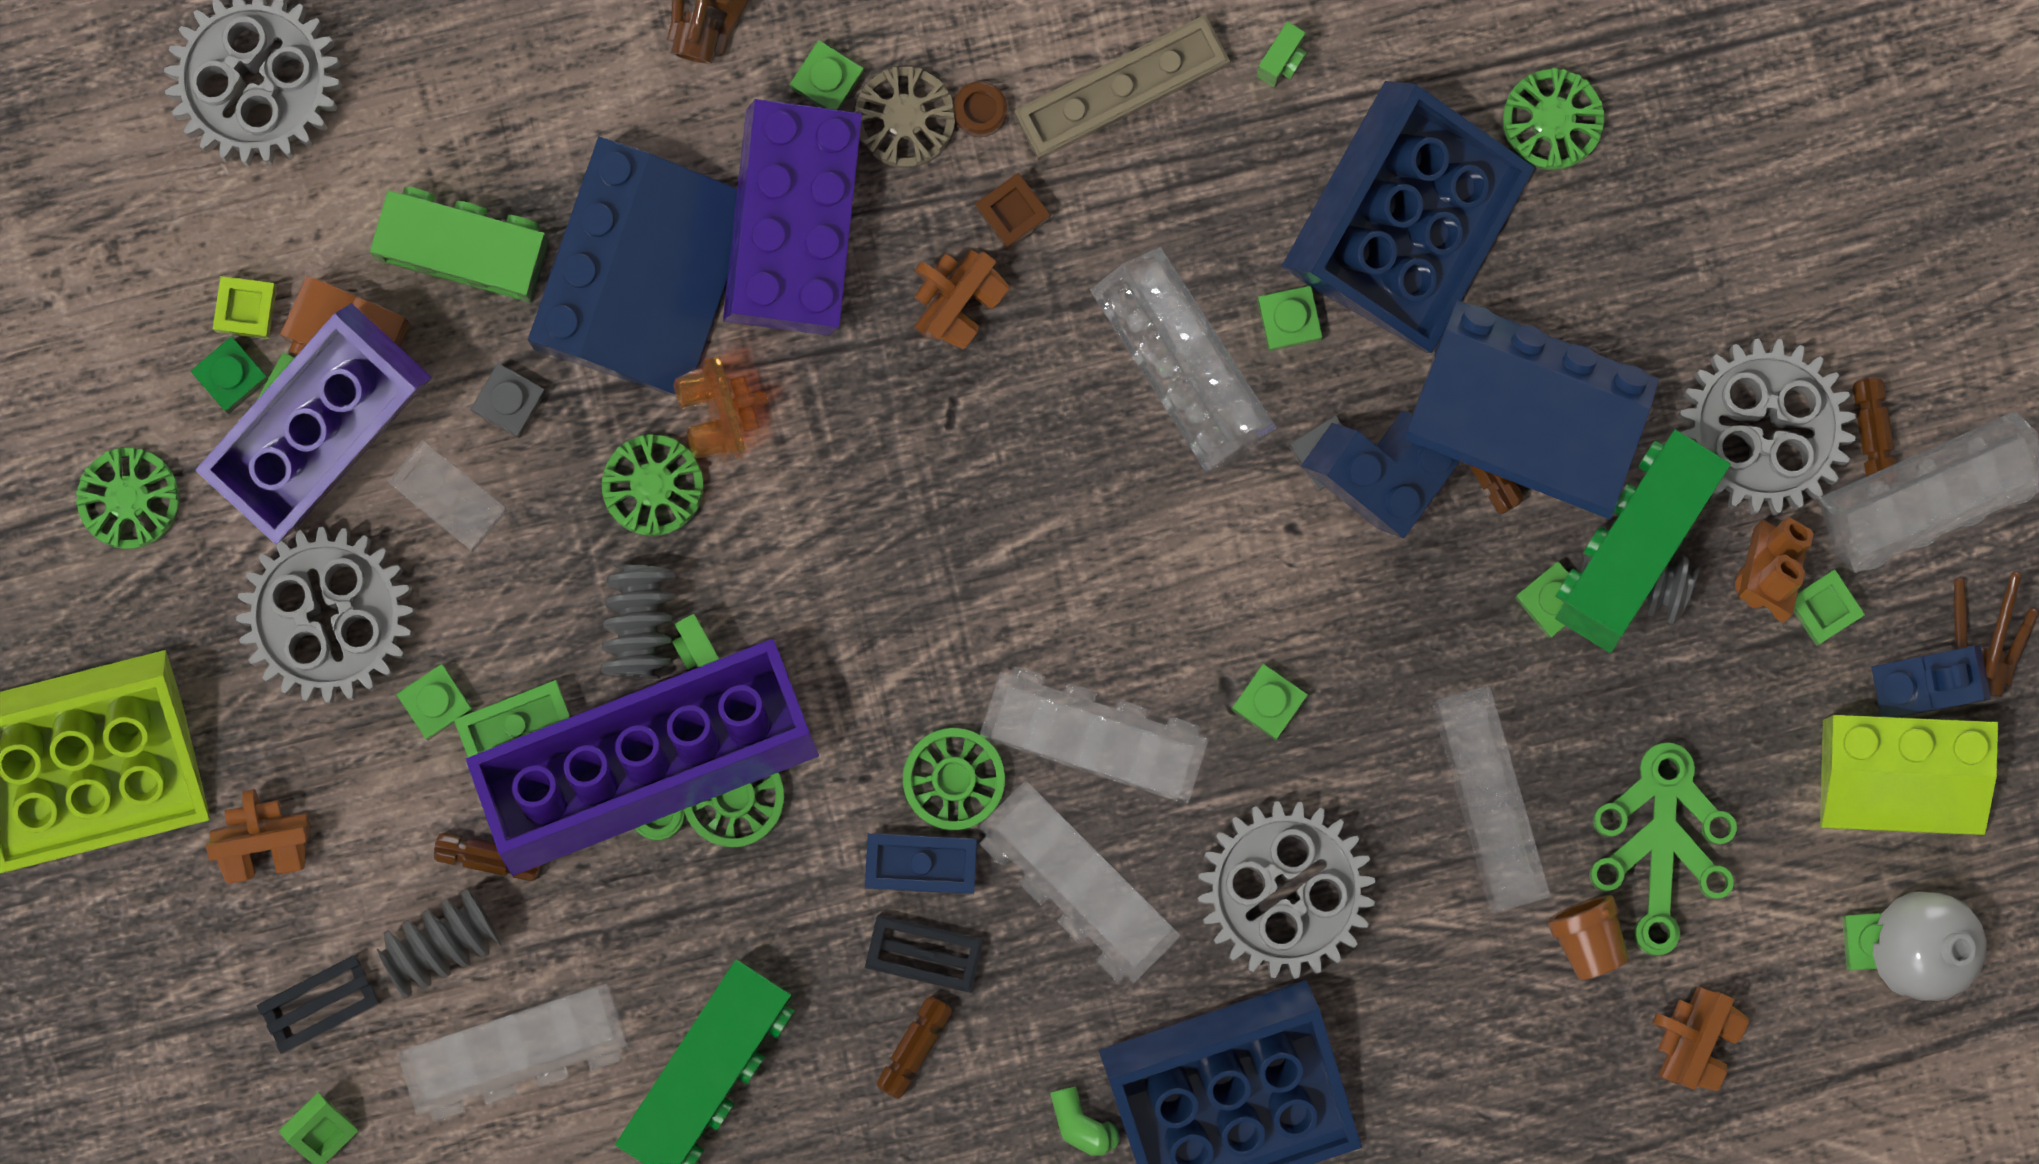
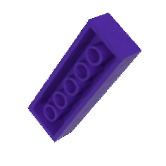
M771 639L465 759L498 853L512 876H515L819 757L778 648L774 639Z

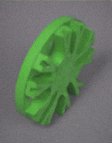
M1557 68L1538 71L1521 80L1508 96L1503 110L1502 121L1505 137L1515 154L1532 166L1545 170L1566 169L1586 159L1598 144L1604 126V110L1597 93L1587 80L1581 78L1582 76ZM1552 79L1554 92L1551 96L1546 97L1540 93L1536 82ZM1563 81L1572 84L1566 100L1557 97ZM1524 90L1539 102L1536 107L1520 96ZM1580 91L1586 95L1591 105L1583 109L1575 108L1572 105V98ZM1513 107L1527 110L1531 114V120L1528 123L1512 124ZM1576 116L1594 117L1595 124L1575 123ZM1532 128L1536 135L1520 144L1516 137ZM1572 131H1581L1591 137L1588 144L1582 150L1571 140L1570 133ZM1541 139L1549 142L1551 146L1548 160L1530 153L1535 143ZM1564 139L1569 158L1561 160L1557 142Z
M642 435L619 446L608 460L602 477V494L610 514L625 529L643 536H663L679 530L693 518L703 497L704 480L698 461L683 444L662 435ZM653 444L670 448L666 460L662 463H656L652 459ZM640 446L643 447L648 463L639 466L633 449ZM682 455L687 461L671 474L667 467ZM623 457L634 465L632 475L623 476L614 472L617 464ZM693 473L695 480L694 490H679L675 487V480L679 476ZM630 482V491L611 492V483ZM674 493L690 502L686 511L670 501ZM626 497H633L637 500L636 508L625 518L615 504ZM666 505L671 508L676 520L667 525L659 526L656 511L658 507ZM642 506L651 508L646 527L638 525Z
M118 448L105 452L93 461L89 467H86L84 474L81 475L76 493V505L83 524L95 538L114 548L138 549L156 542L171 528L179 510L180 493L173 472L160 458L142 449ZM129 457L130 476H122L121 458ZM142 459L157 467L148 478L140 480L137 477V470ZM108 463L115 470V477L110 482L103 481L96 475ZM164 478L166 479L168 486L150 493L148 485ZM90 484L107 488L105 497L88 493ZM153 499H170L165 517L150 510ZM99 501L105 503V512L92 520L87 504ZM113 514L118 519L106 535L101 529ZM145 514L157 526L151 533L139 520ZM126 521H133L135 523L138 539L120 540L122 525Z
M960 728L938 730L920 740L910 752L903 771V788L911 808L926 823L943 830H964L982 823L999 805L1005 787L1003 763L995 748L979 734ZM958 737L965 739L963 752L958 757H951L948 754L946 738ZM934 742L946 758L938 764L927 750V747ZM975 744H978L984 750L970 765L964 759ZM918 757L932 764L934 771L931 776L925 778L912 775ZM992 760L996 770V777L986 779L977 777L975 774L977 766ZM932 782L934 791L918 796L914 795L912 787ZM976 783L995 789L993 797L990 798L974 792ZM935 796L943 799V808L937 818L922 808L931 797ZM968 797L977 798L985 807L972 818L968 817L963 807L964 801ZM949 801L958 802V821H948Z
M779 773L770 775L769 779L755 788L750 783L711 798V801H704L684 809L688 822L701 837L718 846L737 848L758 842L774 828L783 810L784 788ZM775 789L774 807L760 805L755 799L757 793L761 790ZM706 806L713 807L716 810L715 819L704 828L697 820L694 812ZM753 806L769 818L763 826L748 815ZM721 816L730 819L724 838L715 835ZM744 818L749 821L753 834L742 838H735L734 824L736 820Z

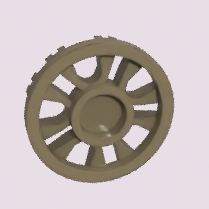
M908 66L884 70L863 87L855 106V113H862L860 142L871 156L889 166L912 168L930 162L946 148L954 131L955 116L953 101L949 92L941 81L920 68ZM908 77L909 95H899L898 78ZM918 80L924 81L933 87L926 97L917 98L914 95L913 91ZM886 81L889 82L894 91L893 97L888 100L880 98L874 92L877 87ZM942 98L945 106L928 112L925 111L924 105ZM866 102L885 107L883 114L864 109ZM932 117L947 119L943 135L929 130L926 126V121ZM872 120L882 121L885 125L883 130L868 138L863 122ZM921 132L934 145L929 151H926L916 138ZM889 133L895 138L884 153L878 147ZM901 140H910L914 144L916 157H897L898 144Z

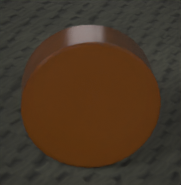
M971 82L962 87L954 99L953 111L955 121L958 127L970 136L982 138L993 135L1003 126L1006 120L1007 102L1005 96L998 87L989 82Z

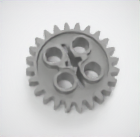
M212 0L215 15L208 18L204 13L196 10L194 15L200 27L194 31L181 26L179 31L188 41L186 46L169 47L171 54L180 60V65L164 68V73L169 78L179 81V84L166 89L165 94L170 100L183 101L171 111L172 115L177 121L192 118L185 126L184 133L191 139L204 132L200 142L201 149L208 153L220 144L219 157L223 162L228 163L236 150L239 151L241 161L245 167H250L254 154L259 152L268 166L273 165L274 150L279 148L289 159L294 158L291 142L298 139L304 145L311 147L313 143L307 130L311 126L324 131L328 128L319 116L320 111H336L338 108L335 102L326 96L327 92L342 89V84L338 79L327 75V73L341 67L340 61L336 57L323 56L335 46L330 36L315 39L323 26L317 18L302 24L307 11L301 4H298L289 13H286V0H274L271 6H267L266 0H253L252 4L247 5L244 0H233V7L228 9L219 0ZM245 31L259 33V42L255 49L248 53L234 51V42L240 33ZM277 39L282 40V46L268 57L273 42ZM290 60L303 62L304 71L297 81L283 83L278 80V71L285 62ZM247 71L252 74L259 72L264 81L259 86L254 83L247 85L242 78ZM216 74L228 76V87L222 95L207 97L203 94V86L209 77ZM239 99L233 116L225 118L224 113L226 109L231 108ZM259 104L272 106L273 115L266 125L261 127L248 125L247 116L254 106Z
M1755 339L1751 343L1749 355L1746 356L1742 348L1738 344H1734L1729 349L1730 363L1718 354L1710 359L1715 375L1701 369L1695 374L1694 377L1703 390L1688 388L1684 392L1683 397L1694 404L1695 407L1694 409L1681 410L1678 413V419L1691 424V429L1681 433L1731 463L1711 498L1717 496L1724 489L1730 492L1728 508L1730 509L1736 507L1743 498L1748 499L1750 515H1755L1759 512L1763 501L1768 502L1773 516L1781 513L1783 499H1787L1795 511L1803 507L1802 491L1814 500H1817L1823 495L1817 480L1820 479L1825 483L1833 485L1839 478L1830 465L1845 466L1850 460L1845 453L1838 450L1839 446L1852 444L1856 437L1841 430L1842 425H1846L1856 418L1854 413L1840 412L1839 405L1850 397L1849 392H1832L1830 387L1836 382L1839 374L1835 372L1822 378L1818 373L1823 363L1821 356L1814 359L1809 365L1802 362L1804 355V346L1799 345L1790 356L1784 355V345L1781 339H1777L1774 342L1770 353H1765L1760 339ZM1745 384L1753 389L1756 395L1755 407L1743 410L1734 405L1730 398L1731 386ZM1788 392L1803 394L1809 402L1810 410L1808 416L1797 418L1790 415L1784 406L1785 394ZM1764 415L1770 416L1769 422L1773 427L1811 429L1814 436L1813 438H1804L1794 433L1776 431L1767 440L1763 438V431L1759 427L1724 426L1719 423L1718 419L1720 416H1727L1737 421L1753 424L1757 423ZM1735 436L1741 438L1746 443L1749 451L1747 461L1735 463L1725 457L1722 447L1725 438ZM1791 445L1799 450L1802 456L1800 470L1788 471L1779 465L1776 456L1779 446Z
M325 527L318 528L316 542H310L309 538L301 530L296 531L297 547L291 549L284 542L280 541L276 544L280 557L275 561L266 555L260 554V562L266 569L264 574L259 575L250 572L246 574L247 579L257 586L255 592L238 594L240 600L251 605V612L236 616V621L252 628V631L242 636L239 641L244 646L257 645L259 648L251 655L248 661L253 666L266 662L269 663L262 677L268 683L283 675L281 692L286 695H290L298 685H302V700L308 703L314 698L317 689L321 690L323 699L327 704H333L336 689H342L344 695L349 700H355V684L359 682L373 692L376 690L372 677L374 672L379 671L389 677L393 675L391 668L386 663L389 656L402 659L406 657V654L395 645L397 638H413L414 635L412 631L400 625L401 619L416 615L413 608L400 605L399 601L411 594L412 589L408 585L394 586L393 584L402 574V568L399 565L383 569L382 566L386 562L389 553L384 548H381L369 556L371 540L364 535L354 546H350V532L344 528L338 533L335 542L330 540L329 533ZM342 568L354 569L358 581L353 591L347 595L339 596L334 594L331 589V579L335 572ZM314 569L319 574L324 601L332 609L339 612V614L331 617V624L343 652V659L340 662L334 660L328 630L321 623L314 622L313 617L321 614L319 601L309 579V572ZM292 584L302 585L305 591L303 605L293 612L282 611L279 605V596L282 590ZM359 619L370 620L374 633L369 643L362 647L350 646L346 634L348 627ZM313 635L318 637L321 643V651L318 658L308 664L299 663L295 657V647L298 641L305 636Z
M1276 801L1273 803L1271 817L1265 818L1261 810L1255 806L1251 809L1253 824L1247 826L1242 820L1235 817L1231 820L1237 834L1234 838L1220 832L1215 836L1218 843L1224 848L1222 854L1206 852L1204 858L1216 867L1214 872H1205L1198 875V880L1212 885V892L1199 896L1197 898L1198 902L1211 904L1215 910L1202 920L1203 924L1212 925L1220 923L1222 930L1217 934L1213 942L1216 945L1230 939L1235 944L1229 955L1231 961L1241 956L1244 952L1250 955L1248 963L1249 972H1254L1260 963L1264 961L1268 962L1270 978H1276L1281 965H1288L1292 978L1298 979L1301 972V963L1307 962L1311 970L1318 974L1321 972L1319 956L1325 954L1331 961L1337 964L1341 961V957L1336 945L1340 942L1348 947L1355 948L1357 942L1349 933L1350 928L1366 929L1369 925L1357 912L1359 908L1373 907L1375 904L1374 900L1361 895V888L1374 884L1375 878L1359 876L1358 871L1370 858L1369 856H1352L1350 850L1357 844L1359 838L1354 836L1342 841L1338 837L1344 823L1341 819L1333 823L1329 828L1322 825L1324 819V809L1319 808L1311 819L1304 818L1302 802H1297L1291 816H1285L1280 802ZM1286 837L1300 839L1307 849L1306 860L1298 867L1284 865L1277 856L1278 843ZM1323 859L1326 862L1324 870L1294 892L1295 897L1298 899L1295 904L1292 905L1289 900L1284 899L1254 921L1246 919V913L1276 891L1278 888L1277 883L1274 881L1276 877L1281 876L1287 882L1317 860ZM1251 869L1261 876L1263 889L1257 898L1246 900L1235 893L1233 878L1238 871ZM1327 881L1337 888L1339 902L1334 910L1323 912L1317 910L1312 905L1309 892L1314 883ZM1275 913L1288 915L1295 924L1294 937L1286 944L1272 942L1265 932L1267 919Z

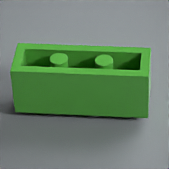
M405 186L402 194L390 190L387 191L370 253L376 261L532 303L549 244L545 233L538 231L539 224L537 222L515 215H508L506 222L486 217L487 209L464 201H456L454 208L434 203L436 197L434 194L413 187Z

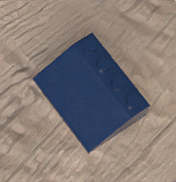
M1385 81L1281 267L1322 295L1424 352L1432 353L1443 334L1456 300H1462L1535 167L1417 84Z
M598 136L528 337V342L533 350L687 401L727 284L737 189L651 153Z
M1456 300L1433 356L1404 439L1611 519L1649 415L1660 378L1645 373L1639 367L1624 365L1595 354L1585 346L1572 345L1546 335L1536 327L1521 325L1497 316L1482 306L1469 305Z
M1306 980L1098 1050L1136 1164H1315L1362 1148L1322 1015Z

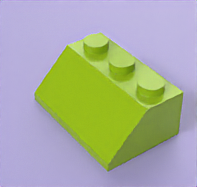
M1832 715L1824 719L1820 828L1985 835L1997 778L1998 722Z

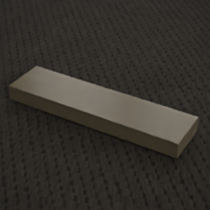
M1205 14L1014 110V115L1039 161L1229 66L1230 60Z

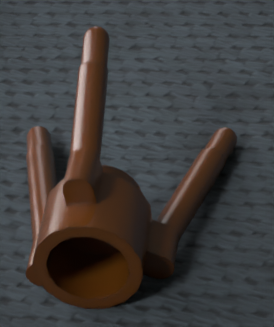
M672 0L671 25L667 36V41L673 42L670 53L685 60L712 64L715 53L725 54L728 38L748 1L738 16L728 13L719 31L715 30L717 20L705 16L709 0H696L694 13L687 12L684 21V0Z
M2013 571L2010 575L1990 649L1981 647L1990 696L2002 697L2004 686H2011L2015 666L2039 613L2036 608L2028 610L2006 656L2002 649L2021 581V573L2019 571ZM1961 577L1954 580L1955 650L1968 647L1965 581Z

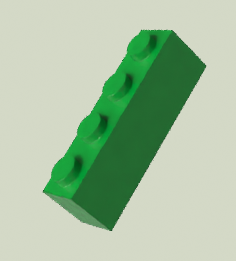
M1676 429L1665 445L1655 440L1638 466L1640 470L1646 473L1637 488L1627 483L1618 498L1614 513L1619 516L1610 531L1600 525L1584 550L1583 554L1591 558V561L1582 574L1572 569L1558 590L1555 597L1564 603L1555 619L1611 654L1731 463Z
M735 959L622 1132L615 1146L642 1164H697L705 1151L697 1145L709 1126L718 1131L735 1105L734 1102L728 1099L729 1094L739 1080L747 1085L749 1084L765 1059L757 1051L769 1033L778 1039L794 1015L795 1010L787 1006L793 996Z

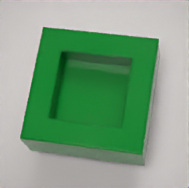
M232 336L190 371L227 414L232 412L268 380V377Z

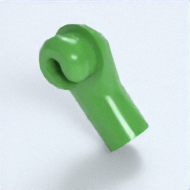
M1076 1086L1050 1093L1060 1133L1065 1142L1090 1156H1103L1107 1151H1112L1118 1146L1120 1135L1113 1123L1109 1121L1099 1123L1083 1114Z

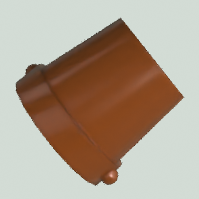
M1612 895L1596 897L1556 913L1547 920L1552 936L1557 938L1579 980L1591 979L1606 974L1629 961L1617 916L1619 910Z

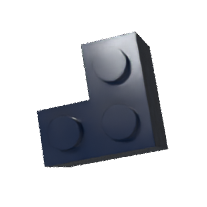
M1401 411L1377 446L1359 431L1331 423L1300 467L1375 528L1405 538L1460 461L1405 440L1404 437L1413 415L1405 411Z

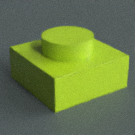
M220 276L213 330L217 333L269 339L277 286L270 282Z

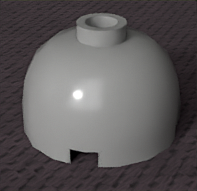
M1910 892L1895 899L1881 914L1877 925H1883L1880 932L1879 943L1873 942V957L1880 977L1892 991L1899 995L1908 996L1913 1000H1948L1963 993L1980 975L1986 960L1987 940L1980 920L1965 903L1944 893Z

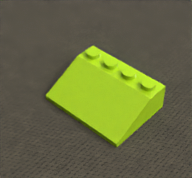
M166 650L0 692V874L210 820L181 696Z

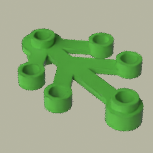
M1660 743L1650 748L1640 762L1641 779L1615 802L1599 807L1593 815L1595 830L1602 836L1613 837L1624 831L1627 826V817L1654 796L1653 820L1611 857L1595 862L1589 873L1590 881L1596 889L1605 892L1612 891L1622 884L1624 874L1651 851L1647 914L1641 917L1634 927V940L1641 951L1652 956L1669 953L1676 947L1680 938L1679 926L1676 920L1670 916L1674 853L1697 878L1699 889L1707 898H1723L1731 892L1734 885L1733 876L1730 871L1725 867L1715 866L1676 822L1678 799L1702 824V834L1708 842L1715 845L1725 844L1734 838L1737 831L1735 819L1727 812L1718 811L1692 782L1695 773L1693 759L1686 749L1674 743ZM1662 760H1671L1676 764L1677 775L1674 779L1666 780L1660 776L1658 766ZM1605 810H1613L1618 814L1620 823L1617 829L1610 831L1601 825L1600 817ZM1714 818H1722L1727 822L1729 830L1724 838H1716L1711 834L1710 823ZM1608 864L1616 870L1617 876L1613 884L1604 885L1598 880L1597 871L1601 865ZM1712 872L1720 873L1725 879V888L1720 893H1714L1707 887L1706 880ZM1654 923H1661L1667 928L1668 937L1662 944L1654 943L1649 938V928Z

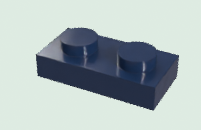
M868 833L865 889L974 895L977 839Z

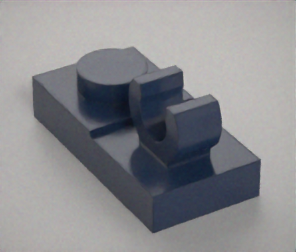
M1971 646L1871 667L1881 717L1900 718L1991 700L1981 646Z

